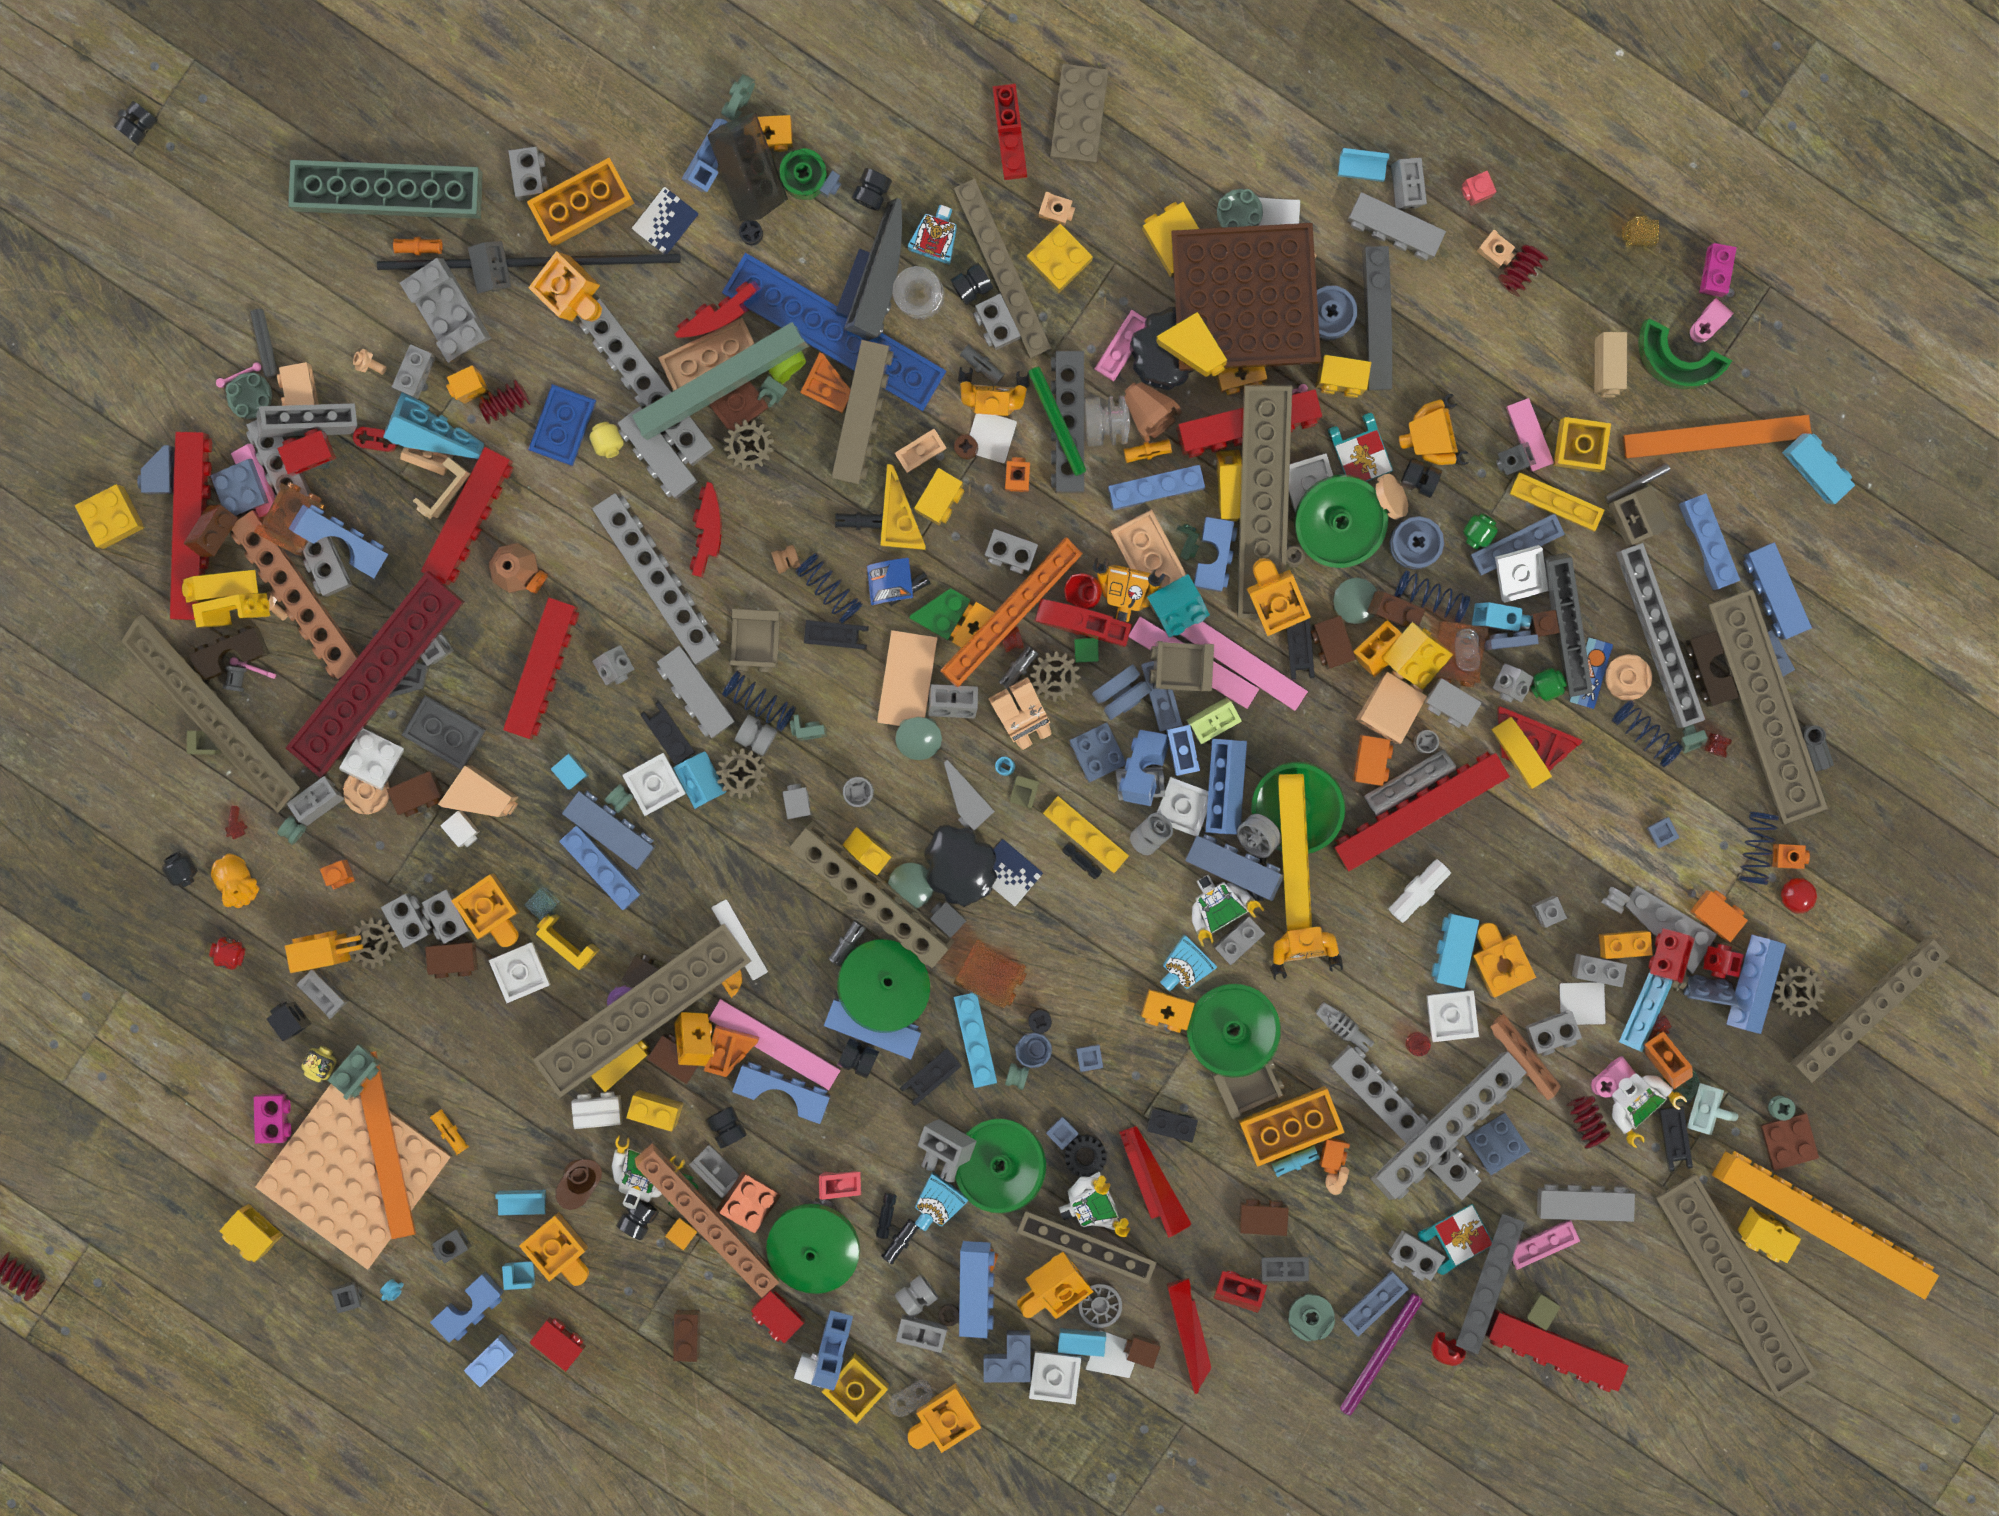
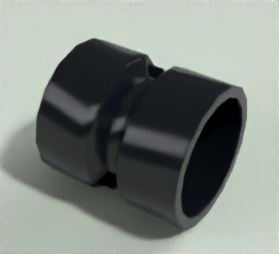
M132 101L125 110L127 115L121 116L113 127L139 146L146 136L145 130H151L158 119L135 101Z
M865 168L860 178L862 185L856 187L852 200L871 210L879 211L884 201L882 194L888 192L892 180L875 170Z
M979 263L971 266L967 270V275L960 273L950 279L955 291L965 305L976 300L977 293L983 295L994 289Z
M1411 458L1401 479L1400 486L1409 490L1416 488L1419 494L1431 498L1440 480L1442 470L1431 465L1425 467L1424 462ZM1424 473L1427 475V477L1424 481V484L1419 483V481L1421 479L1422 474Z
M849 1038L837 1066L848 1071L854 1069L855 1074L867 1079L879 1051L869 1046L862 1048L860 1042Z
M733 1106L727 1107L705 1120L711 1131L717 1132L714 1138L720 1149L737 1142L747 1135L742 1124L735 1122L738 1117Z
M639 1199L635 1209L627 1207L629 1213H623L616 1226L627 1235L637 1240H643L649 1230L647 1223L653 1222L659 1211L650 1203Z

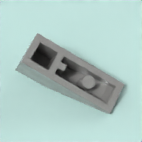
M946 760L944 765L957 811L961 816L958 820L965 828L969 829L971 827L975 830L995 811L959 771Z

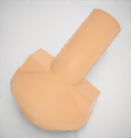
M366 349L356 352L353 358V365H355L357 371L366 372L369 367L381 375L386 372L387 367L373 360L371 352Z
M270 591L267 592V599L270 604L269 611H272L282 621L288 617L285 610L276 603L277 600Z
M1341 1167L1338 1174L1329 1173L1327 1175L1326 1187L1331 1194L1338 1195L1342 1192L1349 1175L1347 1167Z

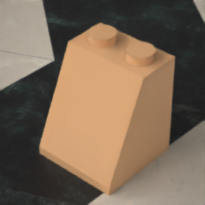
M1392 670L1391 673L1384 672L1355 720L1382 737L1389 739L1392 743L1401 744L1427 696L1422 693L1424 689H1420L1413 683L1408 685L1402 681L1404 679L1403 676Z
M466 765L438 805L444 808L502 817L513 813L518 805L515 802L518 796L473 765Z

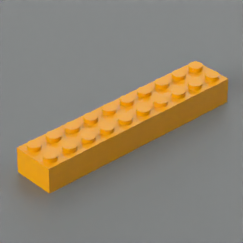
M1725 1151L1712 1176L1924 1300L1927 1298L1939 1277L1938 1274L1932 1272L1933 1266L1914 1257L1913 1254L1894 1245V1243L1876 1233L1872 1237L1873 1231L1855 1221L1852 1225L1853 1219L1837 1210L1831 1213L1833 1208L1816 1198L1811 1201L1813 1196L1795 1186L1793 1189H1790L1793 1184L1775 1174L1771 1178L1772 1172L1756 1163L1751 1166L1752 1160L1736 1151L1733 1154Z

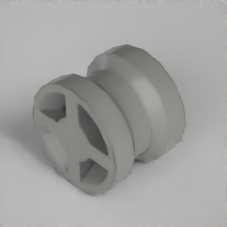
M1610 887L1608 890L1609 895L1607 898H1603L1601 903L1622 914L1624 911L1623 906L1631 898L1616 888Z

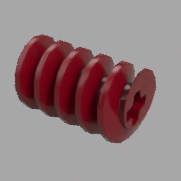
M1523 245L1521 247L1522 252H1517L1515 255L1516 260L1510 261L1511 267L1504 269L1505 275L1500 274L1498 277L1501 285L1517 297H1520L1516 291L1517 289L1526 290L1522 284L1523 281L1529 284L1532 282L1528 275H1537L1534 267L1543 268L1540 260L1546 262L1549 260L1543 252L1533 246Z
M516 379L513 380V388L507 383L505 384V392L497 387V395L494 396L489 391L488 400L482 395L479 396V408L488 424H491L490 416L495 421L499 420V412L506 417L508 415L507 408L512 413H515L516 405L521 409L525 407L524 401L531 405L522 384Z
M1594 1096L1579 1097L1566 1104V1106H1574V1109L1569 1113L1570 1115H1578L1573 1120V1123L1582 1124L1577 1128V1132L1585 1131V1134L1580 1139L1589 1140L1584 1146L1586 1149L1601 1144L1611 1135L1609 1130H1604L1607 1124L1601 1121L1603 1118L1602 1113H1596L1599 1110V1106L1593 1104L1596 1101Z
M7 1252L0 1260L1 1284L6 1285L10 1282L8 1289L12 1291L17 1288L16 1295L21 1296L25 1293L24 1300L29 1301L39 1293L47 1279L39 1282L40 1273L32 1277L33 1268L25 1272L26 1263L23 1262L17 1266L18 1258L15 1257L11 1261L8 1260L10 1252Z

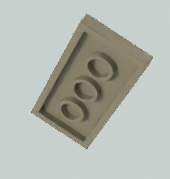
M1062 64L1050 158L1096 164L1109 70Z

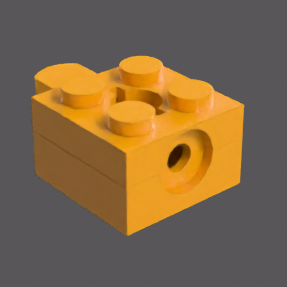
M556 251L528 287L559 318L573 321L578 315L583 320L593 322L602 313L601 305L592 297L600 284L569 255Z
M1262 558L1257 560L1253 565V573L1257 584L1246 589L1267 636L1311 618L1291 571L1287 570L1278 574L1275 564L1270 559Z
M494 873L451 900L477 939L491 933L496 942L502 947L511 946L518 940V931L509 919L518 914L520 910Z
M1486 922L1478 926L1476 937L1482 948L1473 952L1471 958L1491 997L1495 998L1536 978L1516 935L1510 934L1502 938L1498 927L1493 923Z
M337 930L292 939L293 944L285 945L290 973L350 961L351 956L349 952L363 949V944L349 947L347 943L362 940L361 935L347 937L346 933L338 934Z
M559 1212L519 1245L549 1282L560 1272L573 1286L583 1284L589 1276V1269L579 1258L588 1249V1246Z
M1061 1252L1025 1279L1032 1290L1017 1300V1306L1026 1318H1031L1046 1308L1057 1319L1094 1291L1081 1271L1064 1252Z
M957 1383L917 1407L916 1414L921 1422L909 1429L908 1442L913 1448L921 1449L934 1441L942 1453L981 1428L980 1419Z

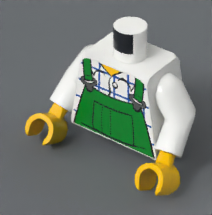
M1209 875L1197 881L1203 893L1195 898L1196 902L1192 906V923L1202 947H1204L1202 941L1204 938H1209L1211 943H1213V932L1243 914L1249 912L1255 918L1256 915L1253 913L1255 908L1259 907L1264 911L1258 901H1255L1244 888L1234 883L1225 884V882H1221L1215 886Z
M1637 1073L1633 1074L1630 1078L1622 1079L1619 1083V1088L1612 1095L1615 1103L1613 1105L1612 1118L1623 1134H1627V1143L1635 1148L1637 1146L1634 1144V1139L1637 1137L1644 1143V1137L1633 1132L1632 1128L1635 1130L1667 1100L1665 1097H1669L1670 1103L1676 1109H1681L1675 1103L1677 1099L1681 1098L1687 1102L1681 1093L1673 1092V1088L1658 1076L1646 1075L1642 1078Z
M619 1135L616 1138V1147L618 1149L615 1150L612 1161L614 1181L619 1184L618 1191L626 1194L623 1205L630 1209H635L639 1199L649 1202L652 1197L658 1198L662 1193L636 1167L635 1158L641 1153L628 1149L626 1152L625 1149L628 1148L630 1139L628 1137L626 1145H620L618 1142ZM677 1155L670 1159V1162L679 1170L684 1166L685 1160L681 1161L680 1166H676L674 1159Z
M1100 1172L1090 1177H1080L1068 1190L1070 1203L1059 1207L1063 1220L1077 1216L1083 1227H1105L1115 1230L1116 1234L1120 1237H1126L1130 1231V1228L1127 1227L1129 1222L1126 1218H1122L1120 1221L1117 1219L1119 1217L1116 1205L1109 1192L1111 1184L1105 1183L1106 1178Z

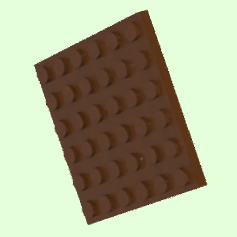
M1313 223L1171 231L1176 325L1198 312L1227 359V363L1224 366L1225 369L1321 363ZM1178 359L1179 371L1195 370Z

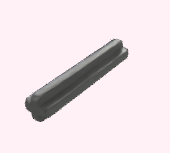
M254 309L250 314L264 375L267 378L275 377L278 371L263 309Z

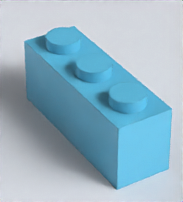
M1802 433L1782 453L1826 504H1836L1855 486L1851 481L1852 476L1846 469H1841L1837 465V458L1831 452L1824 450L1821 446L1822 441L1815 434Z
M1448 913V918L1444 917L1441 928L1444 931L1443 940H1439L1436 951L1439 954L1438 963L1433 964L1431 973L1435 982L1465 988L1479 920Z

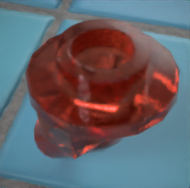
M231 806L228 819L229 826L225 828L226 837L231 836L233 840L245 835L244 830L248 828L243 821L238 822L240 807Z
M1659 1014L1647 1042L1656 1037L1658 1032L1662 1033L1664 1031L1665 1034H1670L1668 1029L1672 1028L1666 1015L1661 1017Z

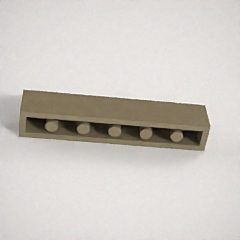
M861 340L832 478L861 484L862 480L867 478L869 467L865 466L867 457H871L874 444L870 443L872 434L877 433L879 421L875 420L877 411L881 412L884 398L880 397L882 388L886 389L889 375L885 374L887 365L891 366L894 352L890 351L891 346Z
M1024 1210L1016 1230L1020 1235L1146 1284H1149L1157 1263L1154 1260Z

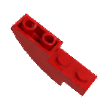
M1016 84L992 86L1004 180L1027 178Z
M746 281L736 289L737 294L733 298L727 296L718 304L719 309L714 303L708 306L704 303L695 311L696 316L693 319L689 320L686 318L677 326L679 330L674 335L677 338L692 337L730 324L749 311L744 302L761 288L755 281L749 284Z
M707 482L706 487L702 486L699 494V500H702L700 509H696L693 516V522L696 523L695 527L704 530L703 534L699 533L696 541V547L699 548L697 557L693 556L690 563V570H693L692 575L700 578L704 576L709 556L718 558L722 538L720 503L715 487L710 482Z
M1040 599L1034 621L1121 647H1126L1132 626L1130 623L1113 619L1109 615L1045 599Z

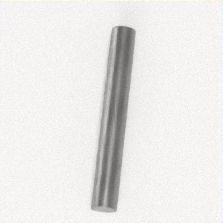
M1664 463L1604 495L1607 503L1609 504L1671 471L1667 463Z

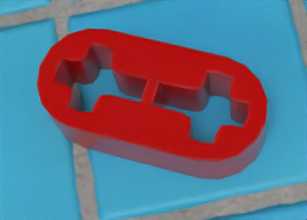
M360 427L353 434L354 443L363 449L393 452L399 445L389 444L388 448H385V444L378 442V438L386 439L383 438L385 430ZM366 432L368 436L374 437V440H366L365 444H362L359 435H363Z

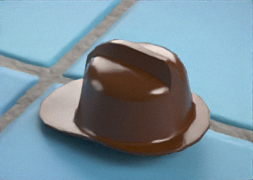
M582 1158L571 1161L565 1167L563 1177L556 1188L555 1196L562 1208L568 1210L577 1209L583 1206L602 1178L601 1167L596 1161Z

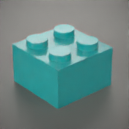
M1189 574L1147 596L1169 638L1183 633L1186 628L1193 624L1201 623L1210 615Z

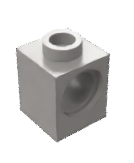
M801 784L787 786L788 791H783L787 819L812 815L807 787L802 788Z
M1556 896L1548 897L1532 905L1541 927L1546 928L1567 919Z

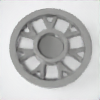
M1093 1284L1090 1287L1095 1290L1097 1296L1094 1299L1090 1296L1083 1299L1091 1301V1307H1082L1083 1300L1078 1303L1080 1315L1087 1324L1093 1327H1108L1115 1323L1121 1314V1297L1113 1287L1107 1284ZM1102 1288L1109 1290L1106 1297L1100 1296ZM1116 1296L1118 1302L1109 1304L1108 1299ZM1109 1308L1117 1311L1115 1317L1107 1313ZM1092 1310L1096 1315L1090 1321L1086 1315ZM1098 1315H1105L1106 1323H1099Z

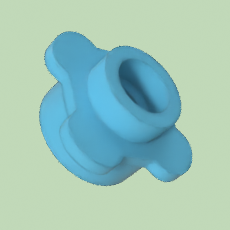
M394 1279L389 1280L380 1290V1293L383 1295L381 1300H395L402 1291L400 1289L404 1284L402 1282L398 1284Z

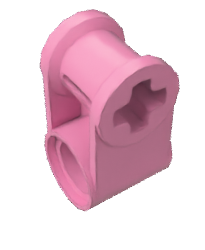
M1715 298L1692 325L1689 333L1691 339L1696 343L1707 341L1728 321L1733 312ZM1702 327L1706 329L1703 335L1699 332Z
M1620 1056L1594 1077L1591 1082V1089L1598 1096L1611 1097L1619 1088L1620 1081L1624 1078H1630L1636 1072L1624 1057ZM1601 1082L1607 1083L1605 1085L1606 1091L1600 1090L1602 1088Z

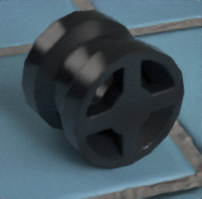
M746 220L740 225L739 235L745 244L753 246L761 242L763 230L757 221Z
M1036 1009L1029 1015V1026L1035 1033H1045L1050 1029L1052 1020L1046 1010Z

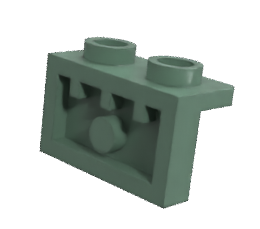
M794 715V721H790L792 735L796 736L799 741L827 737L826 727L820 725L819 721L805 723V728L802 727V720L799 715Z
M359 1044L327 1081L343 1093V1098L346 1100L351 1097L356 1098L363 1091L364 1087L362 1084L368 1078L371 1081L379 1072L377 1066L381 1062Z

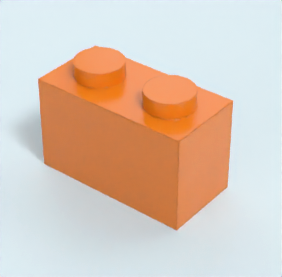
M1360 735L1353 776L1354 782L1383 786V783L1388 781L1389 768H1386L1387 758L1391 759L1393 753V745H1390L1389 739Z
M1706 890L1689 912L1723 940L1731 942L1748 921L1743 917L1745 913L1736 905L1732 907L1725 902L1727 898L1717 890L1714 892Z
M1664 1031L1644 1044L1645 1055L1673 1089L1693 1077L1691 1064Z

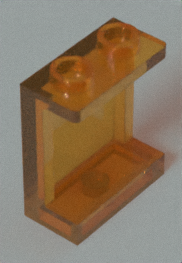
M288 482L287 485L280 483L279 493L262 525L258 524L254 533L295 555L301 556L308 540L289 530L290 525L302 505L310 508L312 504L322 511H325L327 506L321 504L322 498L312 493H309L308 496L300 493L302 488L291 482Z
M1445 621L1439 622L1437 640L1453 655L1433 678H1437V680L1442 678L1450 684L1451 680L1461 681L1460 686L1474 687V684L1481 683L1480 672L1485 637H1488L1489 628Z
M976 940L954 984L1003 1010L1006 1005L1011 1006L1016 996L1013 993L1016 985H1022L1027 975L1024 972L1026 966L1009 960L985 947V943Z

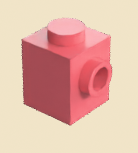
M1488 171L1466 179L1462 184L1463 196L1466 201L1469 200L1471 206L1493 197L1497 192Z

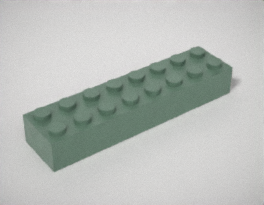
M290 160L289 208L294 212L481 219L483 172L478 167Z

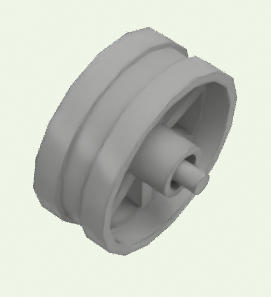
M1260 814L1250 815L1237 829V837L1241 845L1249 853L1259 858L1270 856L1273 850L1281 843V834L1276 825Z

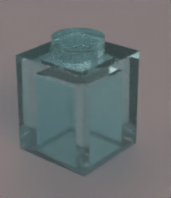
M542 887L524 906L541 921L545 916L550 915L561 902L545 887Z

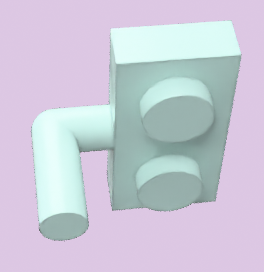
M1702 1083L1699 1084L1687 1128L1712 1135L1716 1118L1727 1121H1736L1738 1119L1736 1112L1719 1108L1724 1090Z

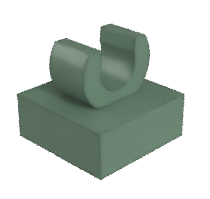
M768 376L759 389L760 393L757 399L760 401L763 396H768L771 400L768 404L770 408L775 402L778 404L788 389Z
M1693 724L1684 727L1682 731L1684 737L1681 740L1683 753L1706 746L1708 737L1704 730L1696 733Z

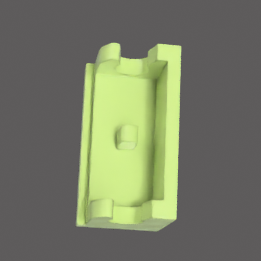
M1227 697L1186 720L1200 744L1242 722L1232 702Z

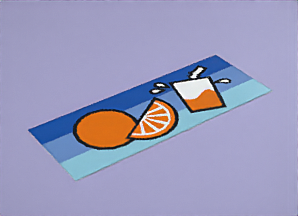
M1588 638L1586 651L1593 693L1571 697L1570 702L1592 709L1595 708L1613 644Z

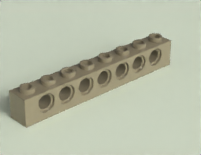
M814 821L804 829L790 846L798 858L804 859L817 874L823 875L833 888L843 892L851 903L863 909L870 919L876 920L886 933L896 937L901 945L916 954L923 964L933 968L955 942L879 876L860 863L846 848ZM814 847L818 848L821 854L816 853ZM831 862L836 863L839 869L834 868ZM849 877L854 878L857 884H853ZM867 893L873 894L875 899L869 898ZM885 908H889L892 911L893 915L888 914L885 911ZM903 923L908 924L911 930L906 929ZM920 938L927 940L929 945L922 943Z
M1925 938L1789 1064L1805 1081L1813 1083L1950 956L1934 939Z

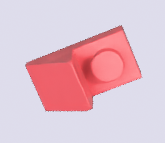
M858 1171L842 1173L824 1172L819 1175V1199L821 1200L861 1195V1175Z

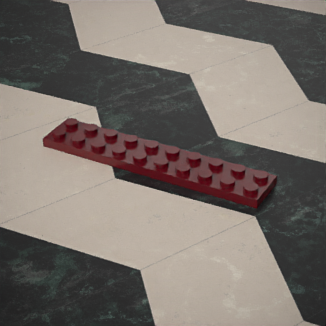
M427 571L286 746V749L320 779L324 777L465 601L430 571Z

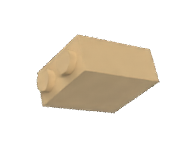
M1603 332L1595 338L1594 394H1601V398H1615V395H1620V392L1627 389V332Z

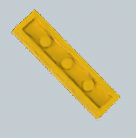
M1520 472L1517 474L1509 492V495L1593 532L1596 531L1604 513L1602 508Z
M1059 796L1044 811L1043 814L1113 873L1129 857L1128 854Z

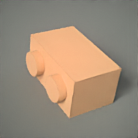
M305 362L279 367L280 374H277L279 387L283 388L284 397L281 398L282 406L319 405L311 364Z

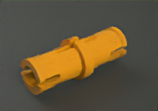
M1167 438L1152 443L1143 442V445L1125 448L1123 451L1126 463L1146 458L1147 460H1152V457L1172 453L1170 440Z
M442 1109L430 1117L442 1133V1139L445 1138L456 1155L469 1147L458 1133V1127L452 1125Z

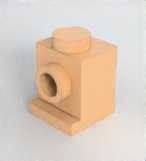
M1046 192L1038 218L1065 226L1067 220H1072L1075 207H1072V200ZM1057 204L1061 205L1062 211L1056 212L1053 207Z
M1493 230L1476 252L1499 268L1502 264L1507 266L1513 259L1515 254L1512 251L1515 247L1500 236L1496 230ZM1499 245L1503 248V252L1497 253L1495 247Z

